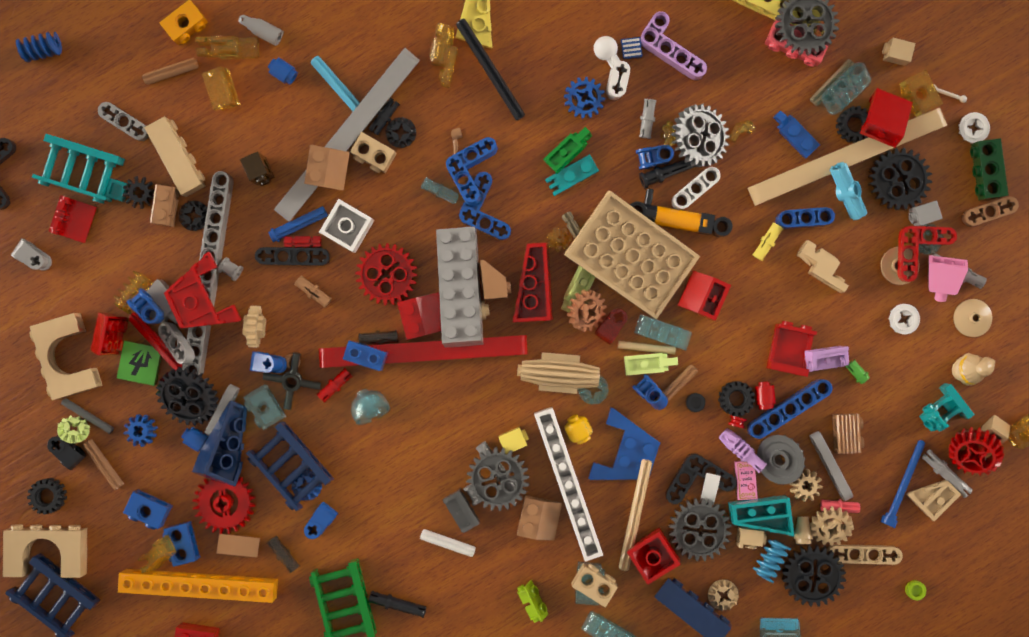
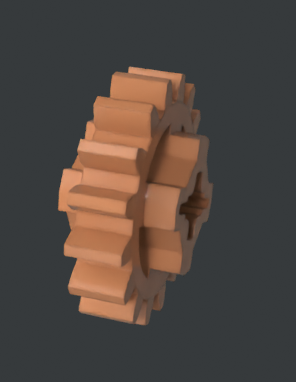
M582 290L581 294L576 293V299H570L572 305L567 306V308L571 309L567 313V316L571 317L569 323H572L574 328L583 332L586 330L592 331V326L598 328L597 323H603L601 317L606 315L603 309L607 308V306L602 304L605 299L600 297L601 294L592 290Z

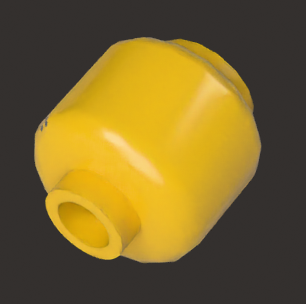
M576 414L567 419L568 423H566L564 429L571 442L583 444L591 439L590 435L593 430L585 416L578 417Z

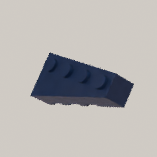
M675 577L673 580L668 578L654 597L703 637H725L732 627L730 621L723 615L719 616L715 613V609L708 603H702L698 600L699 596L693 591H686L682 588L683 584Z

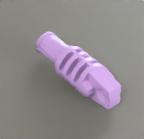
M727 428L719 436V439L733 454H736L742 462L749 463L758 473L767 465L754 453V449L746 441L742 440L740 436Z

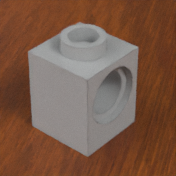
M937 200L909 209V220L914 226H921L943 219Z

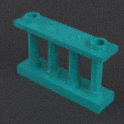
M45 134L43 141L50 143L49 147L51 149L42 177L33 174L32 178L38 179V184L49 187L51 183L92 196V201L98 203L112 202L111 198L104 195L113 167L115 168L116 164L123 166L125 159ZM63 147L68 149L67 153H69L61 181L57 182L51 180L50 176L58 151H61ZM82 153L86 155L87 162L79 187L76 188L68 185L76 157ZM98 159L105 161V169L97 194L86 191L94 164Z

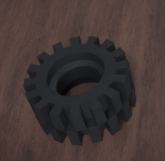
M853 106L839 115L840 117L836 121L838 122L836 128L839 129L837 133L842 135L840 138L846 139V142L852 141V143L867 138V136L860 134V130L854 132L848 126L850 118L853 117L858 118L863 126L868 115L866 108L861 109V106Z
M732 381L721 388L722 391L719 392L718 402H720V407L726 413L733 416H743L745 413H749L751 408L753 409L755 394L747 384ZM735 391L741 392L744 397L743 403L739 406H733L729 400L730 395Z
M46 478L31 486L32 489L28 490L30 495L27 496V499L31 500L28 503L29 506H34L31 509L33 511L38 510L37 513L49 514L61 509V506L65 504L64 500H67V496H64L67 493V490H63L64 484L60 485L61 481L54 480V478ZM44 489H49L53 492L54 499L51 503L42 501L41 492Z

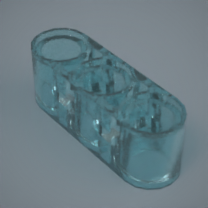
M858 62L853 64L823 92L821 100L829 114L835 115L841 112L871 83V76L864 63Z
M644 315L639 316L634 330L636 334L682 350H687L692 332Z
M590 611L581 627L583 631L593 637H636L634 634L593 611Z

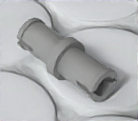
M644 99L643 114L640 116L641 128L639 138L651 139L657 100Z

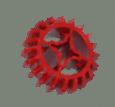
M971 427L969 431L964 428L961 433L957 432L955 437L951 439L948 448L949 458L952 459V464H957V470L963 468L964 474L971 472L972 476L978 473L981 477L983 472L987 475L991 471L995 472L997 467H1000L1002 464V459H1004V447L1001 445V440L996 439L995 434L990 435L989 430L983 432L980 427L977 430ZM966 445L967 447L965 448V450L961 451V447ZM988 453H992L990 457H985Z

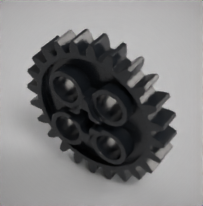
M895 148L892 150V153L888 150L885 152V156L883 154L879 155L880 161L875 160L873 162L876 167L869 169L874 174L868 176V178L873 179V182L869 183L868 186H874L870 193H877L874 199L881 198L880 205L887 203V209L892 208L894 205L895 211L899 210L900 207L902 210H907L908 206L913 208L915 203H922L920 198L927 197L924 191L931 190L926 185L932 183L931 180L927 179L932 173L926 172L930 166L923 165L926 159L919 160V153L913 156V150L911 149L906 153L905 148H902L900 152ZM902 162H905L908 165L907 171H904L902 169ZM885 170H888L890 172V179L885 178ZM902 177L903 180L898 182L897 178ZM911 179L916 183L915 189L910 187L909 182ZM893 187L897 188L899 192L897 197L892 194Z
M178 367L177 370L171 369L170 372H166L158 381L159 384L156 387L158 389L156 395L160 397L157 402L163 403L160 408L167 409L166 415L171 413L172 420L177 417L179 418V423L185 420L186 425L192 422L194 426L198 422L203 424L205 420L208 421L218 406L216 402L219 400L218 397H215L217 391L212 390L214 384H208L209 378L203 379V373L197 375L196 369L192 372H189L188 367L184 370L181 367Z
M808 544L807 550L800 546L801 552L798 553L793 550L795 556H787L790 563L784 562V566L787 568L782 569V574L786 575L782 577V580L787 582L784 584V587L789 589V596L794 595L795 601L801 598L802 605L806 601H808L810 607H812L813 602H816L817 606L820 607V601L828 605L827 599L829 598L834 601V594L840 596L838 588L844 589L843 584L840 583L846 582L845 577L841 576L846 574L845 569H841L844 565L842 562H838L840 560L838 555L833 556V550L827 552L826 546H823L821 550H819L818 544L815 545L814 549ZM817 559L816 566H815V571H816V574H817V575H814V582H813V583H814V590H813V591H810V590H811V587H812V579H811V576H813V574H814V565H813V563H814V560ZM804 562L810 563L807 568L800 567ZM822 565H829L827 570H820ZM800 581H807L805 586L801 587L798 585ZM821 583L827 584L823 589L818 588V585Z

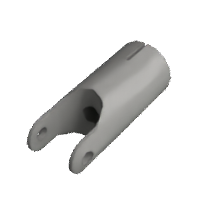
M246 15L239 17V22L246 26L255 36L275 46L281 41L283 30L262 19L251 18Z

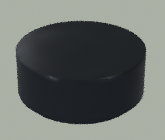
M691 393L687 396L685 404L690 411L700 412L705 407V399L699 393Z

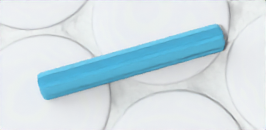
M319 56L314 57L311 65L348 107L354 111L360 102Z

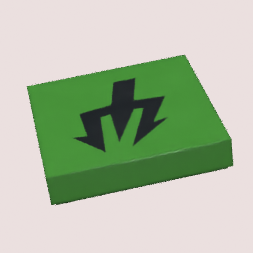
M124 341L117 379L156 386L162 356L153 346Z

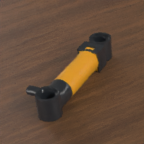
M650 188L646 189L644 203L635 201L630 204L632 207L640 208L644 216L659 226L692 231L703 235L713 234L717 237L728 235L733 228L731 220L727 217L715 219V215L651 205L654 190ZM719 222L725 224L726 229L724 232H720L717 229Z

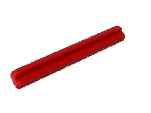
M136 312L129 315V321L174 370H177L178 367L182 369L183 364H179L156 332Z

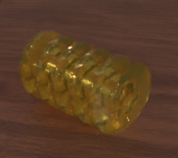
M136 271L132 272L135 278L128 277L130 285L123 283L126 290L118 289L121 296H113L116 300L114 304L128 314H131L132 310L126 301L136 296L140 288L148 290L151 287L150 284H153L148 277Z

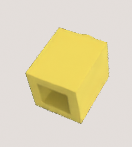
M520 426L498 436L502 447L505 448L506 454L511 450L514 452L527 446L526 441L529 440L525 429L521 430Z

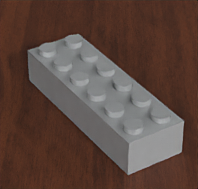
M475 226L437 229L442 344L445 348L484 345L478 242Z

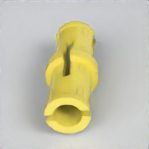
M773 222L766 235L760 239L761 243L752 255L763 261L771 247L775 246L774 242L783 228Z

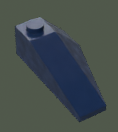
M232 400L229 401L199 452L192 470L193 473L224 484L236 486L243 465L241 452L244 450L242 440L243 432L246 429L247 407Z

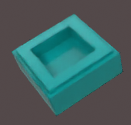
M110 178L104 196L125 202L126 197H123L122 194L127 193L128 190L123 189V186L129 187L130 184Z

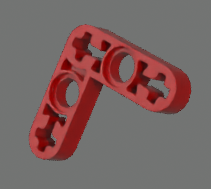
M907 226L902 228L898 235V278L902 282H911L917 278L919 245L953 244L957 240L956 231L950 227ZM926 230L932 233L930 241H926L923 238V233ZM908 231L910 234H913V237L909 238V244L913 243V246H904V244L908 243V237L905 236V233ZM946 233L951 235V239L938 238V235ZM906 249H910L913 252V257L910 260L904 257L903 253ZM911 262H912V265H909V266H908V265H903V263H911ZM907 269L909 272H912L908 279L907 275H904V271H907Z

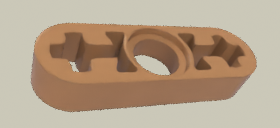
M1005 197L966 210L962 215V222L969 227L976 226L1016 212L1019 203L1014 197ZM1007 203L1012 204L1011 207L1000 210L999 206L1006 205ZM988 206L993 207L995 210L992 217L986 215L985 211ZM980 213L981 217L969 221L968 217Z

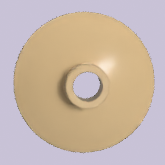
M898 247L889 249L881 260L883 276L889 282L896 285L909 283L902 282L898 278V269L895 268V264L898 263ZM910 249L904 251V257L910 260L913 257V252ZM911 262V263H903V265H908V266H909V265H912V262ZM908 269L907 271H904V275H907V279L908 276L912 275V272H909Z
M965 300L955 309L953 317L955 327L965 336H981L989 330L992 324V312L988 305L981 300ZM975 314L978 316V320L976 322L973 320V316Z

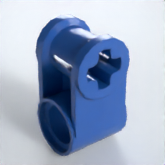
M661 145L636 150L640 161L639 170L669 163L674 156L673 148L669 145ZM667 150L670 157L662 159L660 151Z
M143 288L139 289V293L126 301L129 307L144 322L159 324L164 320L163 310ZM154 310L156 312L155 319L151 320L150 313Z
M252 351L250 371L283 373L286 370L287 362L284 357Z
M647 374L644 375V378L636 386H632L654 409L661 410L667 406L668 398ZM657 396H660L657 401H654Z
M323 501L305 525V536L309 539L318 538L333 522L338 512ZM317 526V532H315L314 534L311 533V527Z

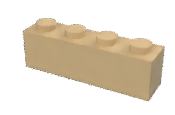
M164 116L144 127L180 195L187 197L206 187L203 182L205 177L200 170L197 171L194 165L196 160L185 149L187 144L182 136H178L176 132L178 127L173 120Z

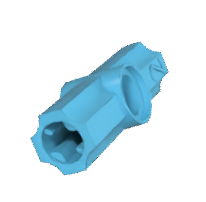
M840 162L832 166L830 172L836 184V196L839 201H843L850 219L858 220L866 216L867 210L861 198V186L858 181H854L847 163Z

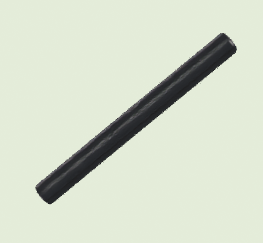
M466 19L459 20L456 23L457 28L514 118L520 120L525 116L522 108Z

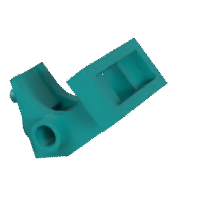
M944 383L939 387L944 396L934 404L926 405L919 417L930 431L938 430L940 432L949 427L947 421L956 414H959L964 419H970L975 414L952 384ZM943 405L947 413L941 417L937 410Z

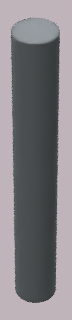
M64 398L61 404L108 434L113 432L114 427L69 399Z

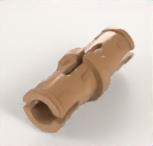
M302 275L294 284L305 292L308 298H313L324 308L332 300L331 297L319 289L318 285H313Z

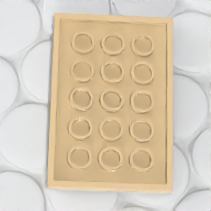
M609 190L564 254L656 320L700 258L698 254Z

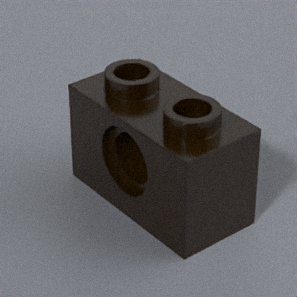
M258 151L240 159L247 177L252 183L264 186L271 183V179L275 178L266 157Z

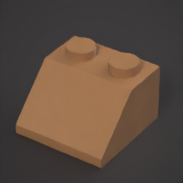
M310 145L304 184L344 191L350 152Z
M480 260L484 299L508 298V294H511L510 281L506 282L505 276L485 260Z
M525 495L517 536L535 540H555L562 502Z

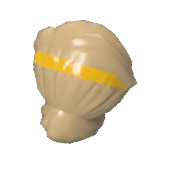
M967 353L953 364L952 374L962 384L972 386L992 374L995 360Z

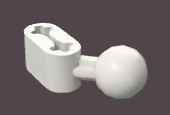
M602 36L596 40L594 52L599 59L607 60L611 67L606 95L611 100H617L626 92L630 66L627 62L620 61L616 55L618 51L616 41L612 37ZM618 68H621V72H623V74L620 77L619 71L617 70ZM616 84L617 90L619 91L617 94H615V90L613 89L616 86Z

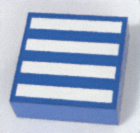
M640 37L621 39L623 60L642 57Z

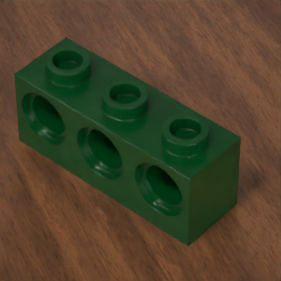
M1001 138L977 141L971 144L970 156L973 158L974 163L972 173L976 178L975 194L978 196V200L1009 196ZM983 147L988 149V155L983 153ZM986 165L991 170L990 174H987L985 171ZM989 184L993 187L992 193L988 191Z

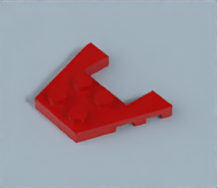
M211 252L205 253L186 274L181 276L164 292L180 329L242 321L239 311L234 304L216 312L201 281L200 276L218 268Z

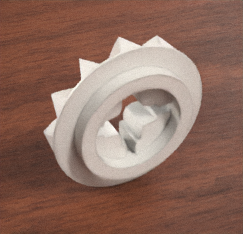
M973 112L961 118L962 120L958 126L959 134L962 135L963 140L975 143L983 141L988 136L990 124L983 114ZM975 124V127L981 130H976L972 133V129H969L968 126Z
M900 304L890 311L888 319L890 327L895 332L910 334L918 328L920 315L912 305ZM901 314L903 316L910 315V317H908V319L906 320V324L904 322L898 323V321L901 319Z

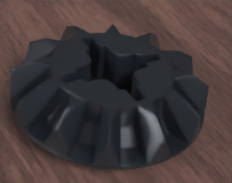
M394 118L388 123L386 128L387 140L395 147H408L416 138L415 125L407 118ZM402 125L403 130L407 133L403 134L401 140H399V135L393 131L399 130Z
M196 200L188 201L181 206L178 213L179 222L190 231L203 229L207 207L202 202ZM195 209V213L201 216V218H194L192 222V218L187 216V214L193 213Z

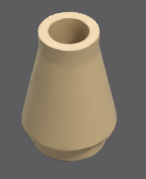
M797 517L794 534L796 544H811L813 536L809 517Z

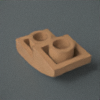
M219 534L216 553L257 557L260 538Z

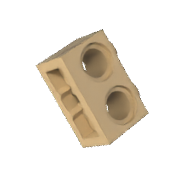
M361 132L350 151L354 155V160L361 164L364 161L371 165L369 168L377 173L381 171L386 173L397 154L393 149ZM363 145L369 146V151L366 154L360 153V148ZM385 155V162L378 164L376 162L377 156Z
M583 563L571 582L572 587L606 608L618 588L615 583L616 580L608 574L605 576L598 572L599 569L589 563L587 566ZM585 574L592 576V580L588 583L582 581V577ZM601 585H608L609 589L607 592L601 593L598 591Z

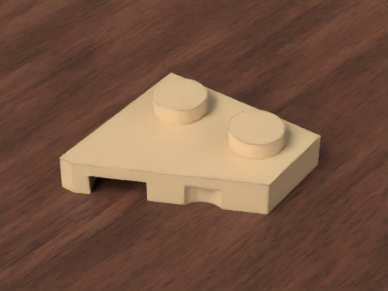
M943 480L907 492L906 495L932 521H935L961 493L949 481Z

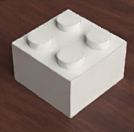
M338 199L319 233L356 253L375 220Z

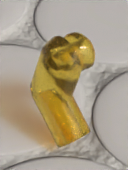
M749 120L736 123L728 135L730 136L728 139L736 142L741 133H753L755 125Z

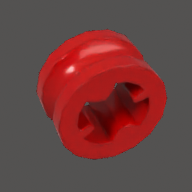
M730 415L731 421L728 422L729 425L745 429L744 422H747V419Z

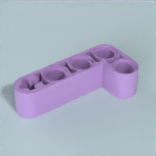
M665 12L655 13L640 37L641 46L692 80L701 79L707 71L706 63L665 36L663 33L669 24V16ZM662 19L665 25L658 26L655 20ZM650 34L653 36L654 41L647 42L644 36ZM667 45L670 52H662L660 46ZM683 56L686 62L679 63L676 57ZM696 67L700 68L698 73L694 72Z

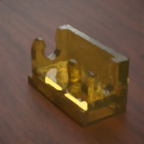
M220 66L202 73L213 110L221 109V111L240 105L229 69Z
M165 535L162 539L155 541L152 545L153 548L138 558V561L144 559L148 561V565L140 569L142 574L160 568L177 552L169 535Z

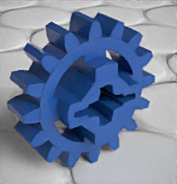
M585 77L584 81L577 78L576 84L573 81L570 82L572 88L566 87L565 91L569 94L564 95V99L568 100L564 105L570 106L568 112L574 111L575 118L579 114L582 120H584L585 115H588L589 119H591L592 113L595 115L599 114L597 108L603 109V105L600 102H605V98L601 97L605 91L599 90L601 84L595 85V79L589 82L588 77ZM586 86L584 89H577L578 87ZM592 90L595 91L597 95V100L595 97H593ZM584 95H587V96H588V97H587L588 100H585V102H582V101H581L582 97H583ZM572 97H573L574 99H576V102H577V106H576V107H575V105H574L573 102H572ZM585 107H591L589 110H583Z

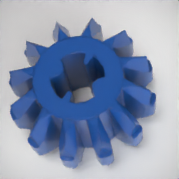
M137 414L135 418H129L130 423L124 425L128 431H125L123 434H129L127 441L133 440V446L140 444L141 447H144L146 443L151 444L153 442L152 438L157 437L153 430H157L158 427L152 426L155 420H149L148 415L142 417L141 414ZM140 427L143 428V430L141 431L142 434H140V433L138 432V431H140Z

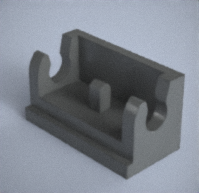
M461 489L442 499L461 532L465 533L480 524L479 518Z

